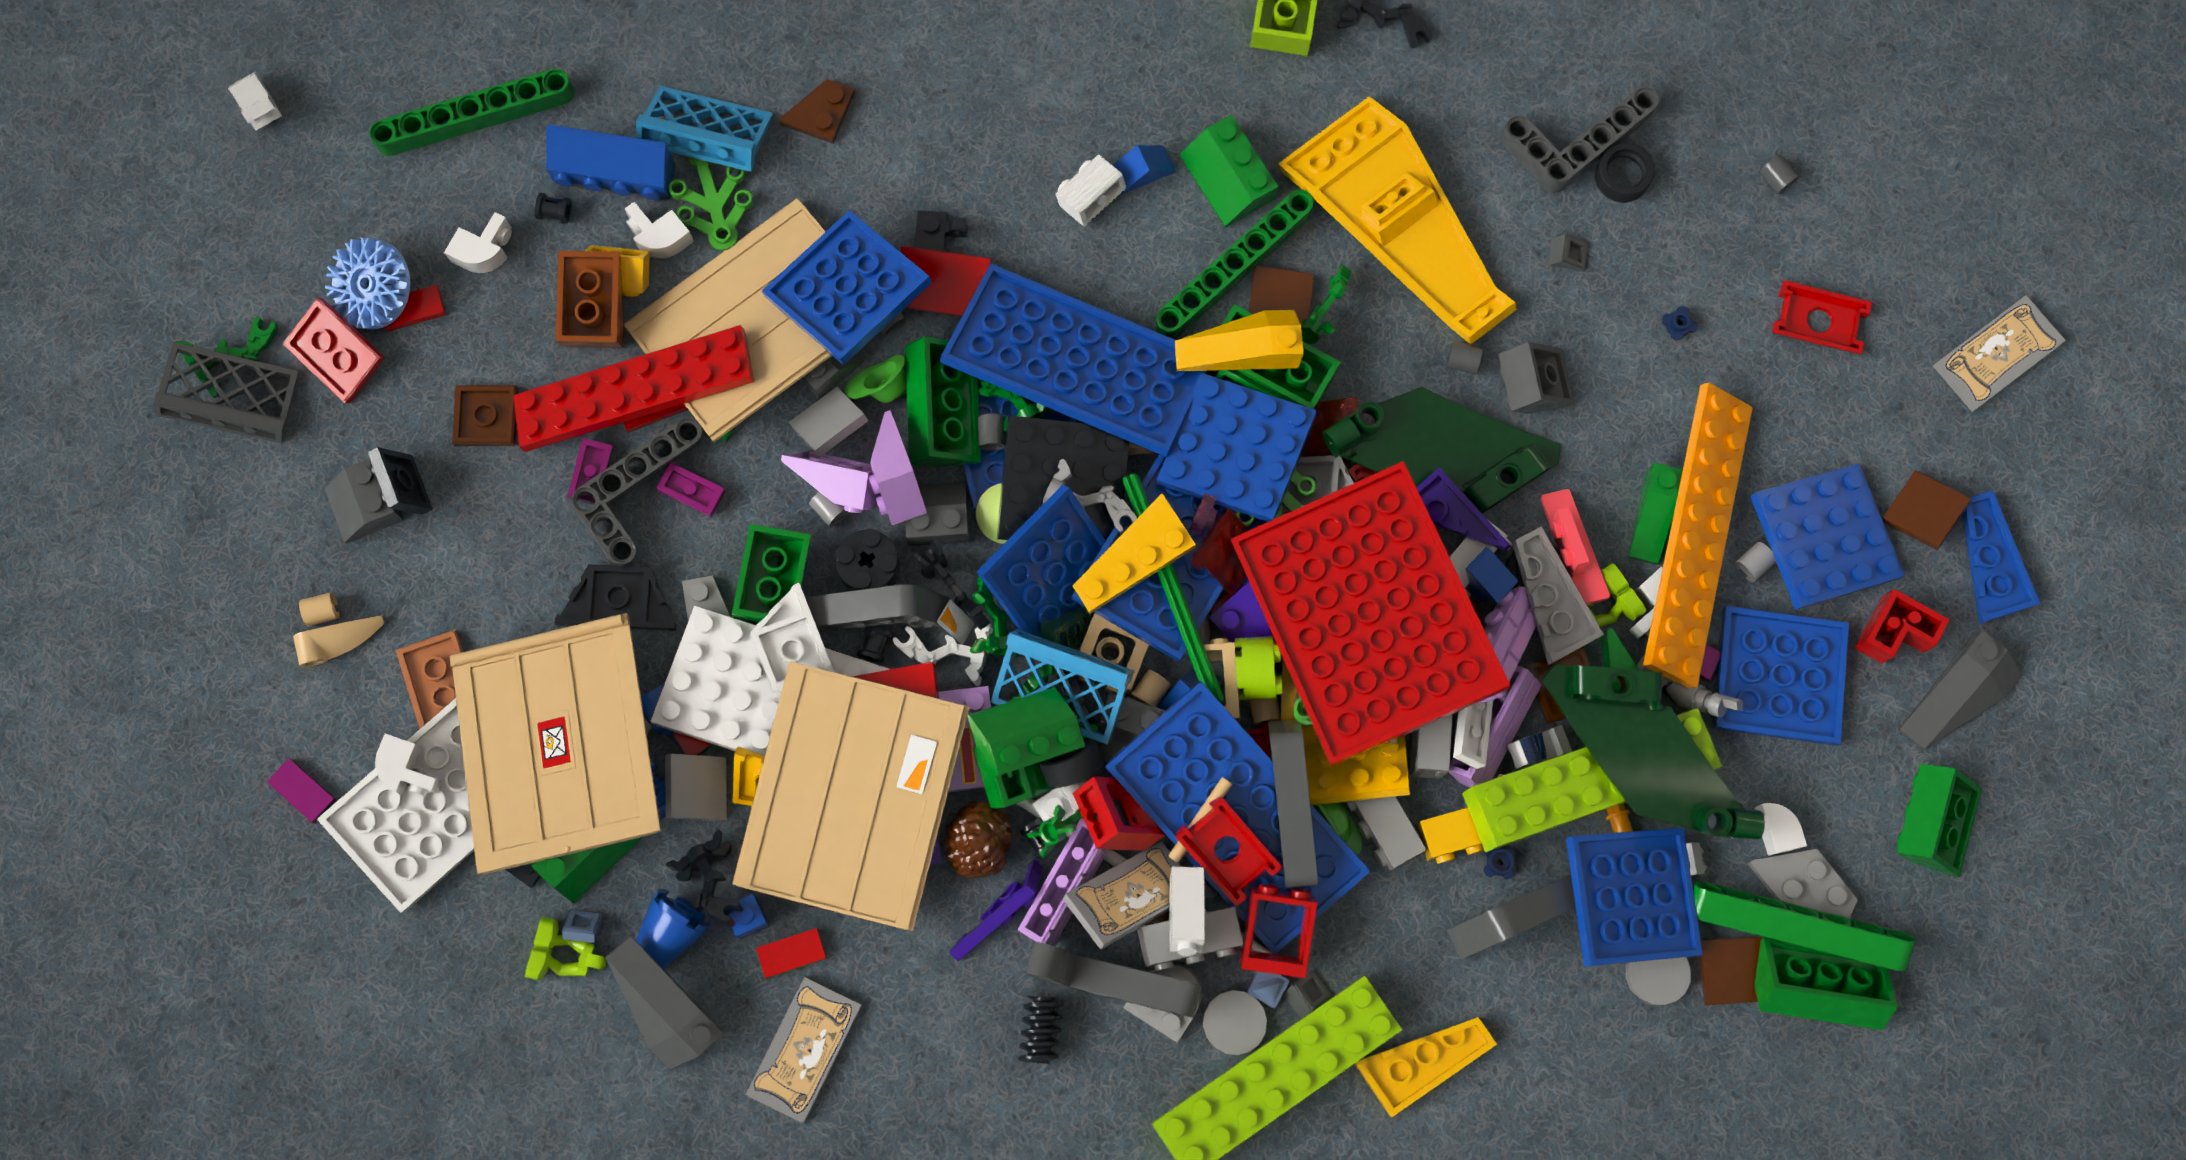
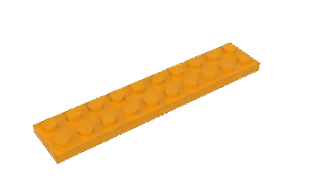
M1710 382L1700 385L1643 662L1644 667L1654 672L1663 673L1662 676L1687 688L1698 687L1753 408Z

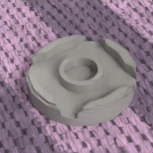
M1686 957L1630 962L1626 964V980L1630 990L1643 1002L1649 1005L1664 1006L1678 1001L1686 993L1691 982V968Z
M1231 990L1221 993L1210 1001L1204 1012L1203 1029L1206 1038L1215 1049L1224 1054L1241 1055L1248 1053L1261 1043L1266 1033L1267 1018L1264 1008L1255 997L1246 992Z

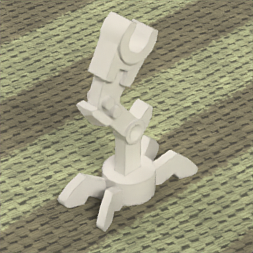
M988 624L982 630L978 627L974 629L977 639L984 638L987 640L989 634L993 633L991 624ZM908 626L904 628L910 635L908 642L901 643L896 637L893 638V642L898 649L911 660L915 659L922 664L929 662L936 664L937 661L949 655L971 658V664L965 671L975 686L979 687L981 685L982 678L980 673L984 669L988 655L987 652L983 651L979 654H972L970 646L957 644L949 635H945L946 645L929 652L914 630Z

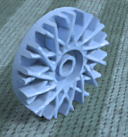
M372 238L352 239L350 243H345L347 246L346 250H336L338 256L334 255L332 257L338 260L336 266H327L332 273L326 274V277L332 278V285H325L326 289L331 290L326 295L329 298H334L335 303L330 305L352 326H356L355 328L380 329L386 327L399 317L406 306L410 292L408 266L401 253L388 242Z

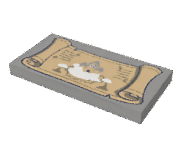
M2025 295L1939 360L1933 367L1973 412L2066 340L2028 296Z
M1162 841L1069 891L1063 897L1064 902L1100 950L1169 911L1171 868L1182 866L1168 856L1170 851Z
M804 977L746 1096L804 1124L862 1005Z

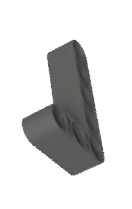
M1651 87L1638 88L1561 152L1527 117L1522 115H1514L1507 121L1501 135V141L1504 147L1546 191L1558 193L1598 162L1608 148L1621 143L1648 121L1659 104V95ZM1637 102H1644L1648 108L1639 106ZM1616 119L1623 120L1627 126L1618 124ZM1510 130H1518L1523 136H1514ZM1594 137H1601L1605 143H1598ZM1530 151L1539 152L1542 158L1534 157ZM1572 155H1580L1584 161H1577ZM1550 172L1559 173L1562 179H1555Z
M691 417L680 419L574 491L572 495L574 513L613 565L630 566L636 557V546L608 506L666 468L670 462H675L694 449L700 443L702 437V427L696 419ZM684 427H691L695 430L697 436L692 440H685L680 436L679 431ZM659 444H666L670 447L671 454L667 457H659L655 454L654 448ZM634 461H640L645 464L646 470L640 475H635L629 471V464ZM608 478H615L620 482L621 486L617 491L609 492L604 489L603 482ZM583 495H588L594 499L595 503L590 509H582L577 505V500ZM601 520H607L612 524L613 529L610 533L602 535L596 531L595 525ZM619 545H625L631 551V555L625 560L617 559L613 554V550Z
M910 584L805 597L819 633L900 622L930 632H938V628H940V631H946L937 623V620L949 600H951L950 597Z
M1296 719L1268 722L1286 888L1318 885L1301 724Z
M1571 874L1446 930L1460 960L1576 908Z
M1035 941L1033 942L1025 973L1053 985H1061V987L1190 1018L1195 1016L1202 987L1201 985L1077 956L1062 948Z

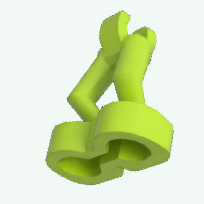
M1614 563L1601 570L1608 591L1616 603L1608 613L1599 615L1592 613L1600 628L1616 623L1621 613L1631 621H1634L1647 612L1640 598L1629 587L1628 581ZM1593 604L1587 605L1588 608H1589V610H1590V608L1592 607Z
M544 916L541 917L534 939V947L531 950L526 967V978L541 981L549 968L558 976H586L590 967L604 970L607 959L594 954V944L563 939V934L558 935V920ZM570 946L581 954L579 961L562 964L551 957L553 947Z

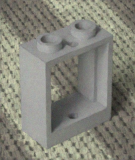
M1452 714L1411 732L1409 777L1441 779L1449 772Z

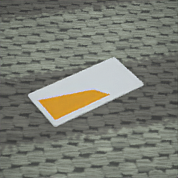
M949 600L937 620V623L961 645L964 644L974 626V622L951 600Z
M915 735L910 736L897 782L898 788L919 794L923 793L936 748V741Z

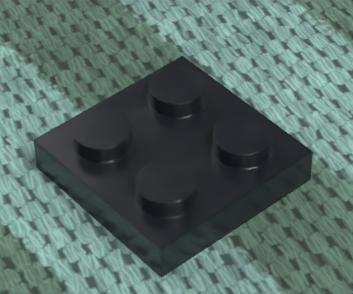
M380 447L367 452L371 461V471L378 479L382 490V500L388 508L422 515L433 510L413 455Z

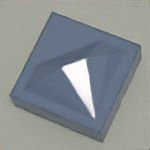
M570 910L562 930L563 939L595 943L602 924V914Z
M1257 971L1246 993L1275 1009L1290 980L1279 974Z

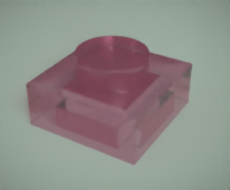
M1204 494L1189 530L1201 535L1205 525L1211 528L1218 510L1212 508L1216 500L1215 497Z

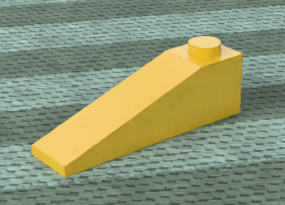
M1264 310L1175 341L1177 371L1298 368L1304 354L1301 324L1294 310Z

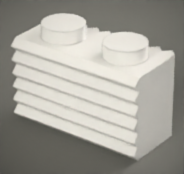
M1097 155L1092 161H1085L1081 165L1079 172L1071 180L1063 181L1058 188V192L1055 194L1059 206L1080 224L1086 226L1088 222H1091L1092 218H1095L1096 214H1099L1109 203H1112L1113 199L1117 198V195L1125 191L1126 185L1122 173L1100 155Z

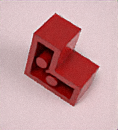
M1893 589L1879 600L1854 649L1881 664L1896 655L1902 642L1924 653L1937 646L1950 620Z

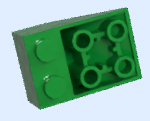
M977 747L973 748L991 809L1004 808L1055 789L1047 784L1039 762L999 776L986 777Z

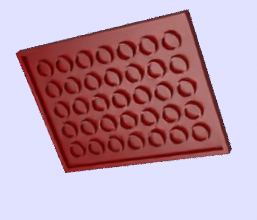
M1404 461L1231 538V542L1331 767L1511 688Z

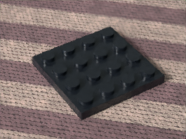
M1008 416L997 539L1008 540L1043 505V499L1054 474L1059 472L1058 464L1061 459H1064L1069 466L1072 477L1065 481V486L1069 487L1072 492L1080 496H1086L1099 492L1104 486L1112 485L1114 486L1112 492L1120 500H1124L1125 487L1123 478L1127 474L1129 441L1085 423ZM1105 503L1086 506V513L1106 541L1115 525Z

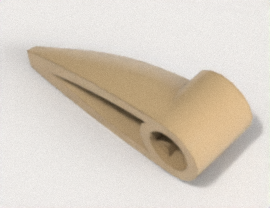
M383 616L339 623L295 634L293 638L299 666L312 667L324 664L328 660L358 647L384 624Z

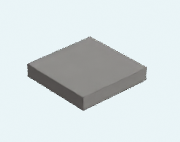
M835 387L789 421V424L817 456L821 457L867 423L868 420L864 413L838 387Z
M684 754L665 755L667 819L727 820L726 757Z

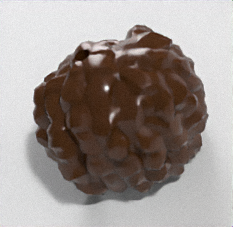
M986 801L970 802L967 806L960 808L956 818L946 826L947 832L946 839L944 840V845L948 846L945 852L946 860L952 862V868L956 869L957 875L964 876L967 879L998 874L1007 863L1005 853L1010 850L1009 841L1013 837L1009 814L1002 811L1001 808L991 809L990 804Z

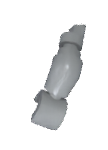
M1644 655L1637 664L1640 671L1654 672L1643 666ZM1662 676L1663 689L1678 707L1686 711L1698 708L1700 712L1706 713L1708 711L1710 715L1721 718L1725 715L1727 708L1738 711L1743 710V701L1741 699L1720 693L1713 694L1700 684L1695 688H1687Z

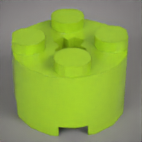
M1273 636L1235 638V647H1241V651H1236L1235 657L1237 689L1244 688V691L1238 692L1239 701L1277 699L1276 694H1283L1281 672H1275L1274 663H1281L1280 650L1276 641H1273Z

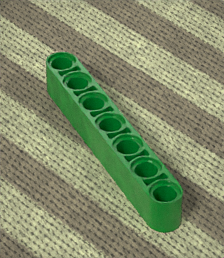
M551 69L379 120L370 127L369 136L383 155L392 156L565 105L573 99L574 88L563 70ZM564 84L561 89L553 90L556 85ZM533 92L535 93V95L532 98L525 99V96L527 94ZM507 101L504 106L496 107L499 102ZM478 109L476 114L467 116L470 111ZM449 118L447 123L439 125L442 119ZM421 126L417 132L410 133L413 128ZM392 135L389 140L381 142L385 136Z
M1295 190L1266 214L1160 309L1156 318V332L1170 338H1177L1254 270L1255 266L1264 261L1308 221L1314 203L1311 194L1305 190ZM1301 204L1306 210L1296 211L1292 205ZM1280 223L1285 229L1277 231L1270 225ZM1251 242H1259L1263 248L1254 250L1249 244ZM1237 261L1242 267L1231 269L1227 263ZM1209 280H1215L1221 286L1212 289L1205 283ZM1192 299L1195 300L1199 304V306H1197L1196 308H1188L1187 306H1185L1184 302L1186 300ZM1173 319L1177 325L1173 328H1168L1162 324V321Z
M1695 881L1693 885L1698 920L1892 970L1907 971L1916 939L1905 932L1708 882Z

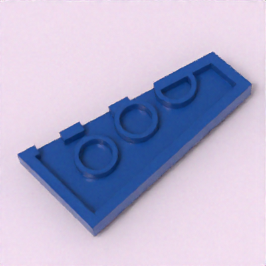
M1991 490L1970 497L1971 503L1962 516L1979 624L2041 604L1994 491Z

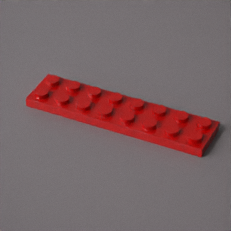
M741 325L514 395L519 447L524 452H528L753 383L754 377L744 328Z

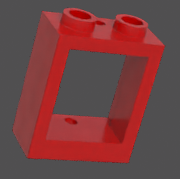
M1094 776L1072 793L1096 849L1145 851L1166 835L1116 778ZM1113 800H1120L1131 826L1123 825Z
M1260 884L1259 888L1251 887L1243 935L1244 945L1241 948L1239 961L1241 969L1306 978L1317 909L1315 896H1311V892L1298 888H1292L1291 892L1278 891L1279 887L1271 884ZM1259 900L1305 906L1297 957L1251 951Z

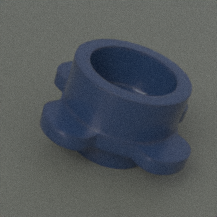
M1679 306L1676 312L1672 314L1666 313L1662 317L1663 325H1666L1668 333L1674 340H1681L1688 332L1694 333L1698 328V323L1692 320L1689 315V309L1685 306ZM1677 321H1681L1682 325H1678Z
M1512 848L1495 849L1485 853L1487 864L1483 871L1486 876L1493 877L1494 875H1499L1505 879H1510L1514 876L1515 870L1513 866L1516 852ZM1497 860H1502L1503 864L1498 865Z

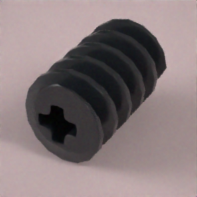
M1026 996L1032 999L1033 1002L1024 1004L1023 1009L1032 1013V1015L1022 1017V1022L1029 1025L1030 1028L1021 1030V1035L1028 1038L1029 1041L1020 1043L1019 1048L1027 1051L1028 1054L1019 1056L1018 1061L1050 1064V1060L1059 1058V1054L1052 1051L1051 1047L1060 1045V1041L1053 1038L1052 1034L1059 1033L1062 1028L1054 1025L1053 1021L1063 1019V1015L1055 1012L1054 1008L1064 1006V1002L1055 998Z

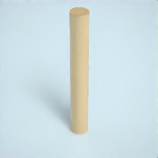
M1222 776L1188 826V829L1213 809L1209 804L1211 801L1218 797L1224 798L1233 785L1231 781ZM1178 841L1168 856L1179 863L1187 850Z

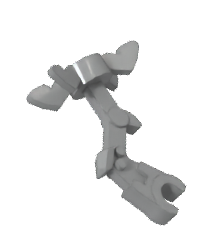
M1061 459L1058 464L1059 472L1054 474L1043 499V504L1062 485L1065 486L1066 480L1072 477L1069 466L1064 459ZM1112 485L1104 486L1099 492L1086 496L1074 493L1084 510L1086 506L1105 503L1115 528L1120 533L1124 532L1123 527L1120 525V520L1123 517H1129L1132 522L1137 519L1135 513H1133L1123 499L1120 500L1112 492L1114 490Z

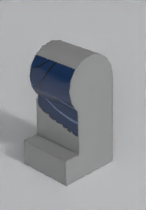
M1562 725L1507 745L1516 769L1527 768L1572 752Z

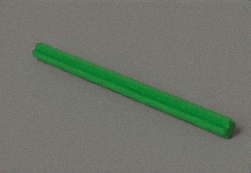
M1135 473L1124 477L1123 484L1134 513L1138 518L1150 504L1139 475ZM1170 563L1157 572L1198 680H1201L1222 703L1224 702L1222 691L1174 566Z

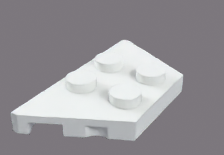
M800 583L794 584L782 600L750 632L773 692L779 693L782 692L789 661L834 672Z

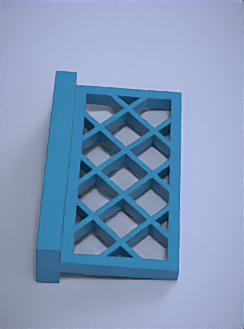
M659 86L645 114H639L636 120V138L664 142L671 153L751 172L755 165V155L772 122L773 113ZM663 98H668L677 102L665 106L662 100ZM697 105L705 109L693 112L690 107ZM680 110L686 113V115L674 118L671 114ZM727 112L733 114V116L721 119L718 114ZM664 115L667 120L659 119L656 117ZM712 117L715 122L702 125L699 120ZM756 119L762 121V123L750 126L747 121ZM691 122H692V123L695 125V127L688 126V125H684V124H688V123H691ZM738 123L743 127V129L733 132L728 128ZM721 129L724 134L713 131ZM750 136L753 141L742 138Z
M1019 629L1010 632L1006 642L1008 647L990 703L1000 705L1010 702L1001 698V693L1004 685L1011 681H1014L1021 698L1047 690L1049 687L1062 681L1070 697L1065 702L1067 704L1073 703L1080 717L1077 721L1078 723L1082 722L1084 727L1079 726L1082 736L1108 745L1128 684L1131 683L1135 670ZM1014 652L1024 655L1031 668L1016 674L1011 664ZM1033 659L1041 661V663L1036 665ZM1045 664H1050L1055 667L1060 678L1046 685L1038 668ZM1062 669L1072 673L1065 675ZM1009 671L1011 678L1006 680ZM1033 671L1041 688L1026 694L1019 677ZM1078 674L1085 678L1090 689L1075 696L1067 678ZM1092 680L1100 682V684L1095 686ZM1104 685H1109L1117 688L1118 692L1115 701L1105 706L1097 689ZM1092 692L1100 709L1085 716L1077 699ZM1113 707L1111 714L1109 715L1107 709ZM1102 712L1107 722L1105 733L1101 734L1093 731L1087 719Z

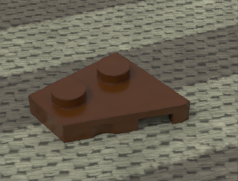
M826 79L784 114L780 119V125L833 144L854 97L855 90L854 88Z

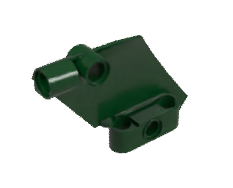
M1424 387L1379 403L1365 402L1356 411L1322 432L1323 439L1335 458L1343 457L1376 473L1404 461L1416 487L1440 467L1482 514L1559 464L1560 444L1484 416ZM1361 415H1371L1374 418L1375 424H1366L1362 421ZM1500 473L1508 474L1512 478L1513 484L1504 483Z
M1554 665L1541 679L1590 754L1636 815L1696 830L1698 833L1706 836L1759 840L1762 837L1765 827L1763 813L1756 810H1746L1736 800L1698 748L1672 707L1660 705L1663 673L1596 666ZM1615 677L1621 683V689L1618 693L1612 689V681ZM1711 814H1714L1717 820L1714 829H1711L1708 823Z

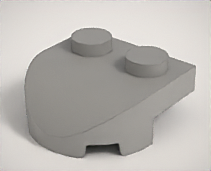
M1173 962L1174 968L1155 972V967L1152 966L1146 971L1198 984V978L1195 973L1187 966L1178 962ZM1200 991V995H1199V999H1198V1003H1197V1007H1196V1012H1197V1010H1198V1008H1199V1006H1200L1201 999H1202L1201 991ZM1127 1002L1123 1007L1176 1043H1178L1193 1019Z

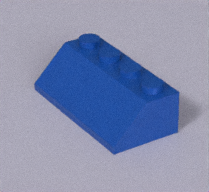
M547 125L546 169L556 184L566 187L572 186V183L579 184L592 191H601V188L611 189L614 193L623 196H629L630 193L642 194L644 198L649 200H659L660 197L669 199V184L673 181L676 165L666 143Z

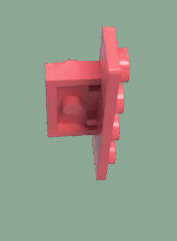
M1564 489L1543 494L1540 501L1550 525L1551 535L1559 548L1561 561L1586 605L1608 600L1610 593L1570 490Z

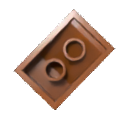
M558 251L555 341L562 347L623 348L624 310L620 252Z

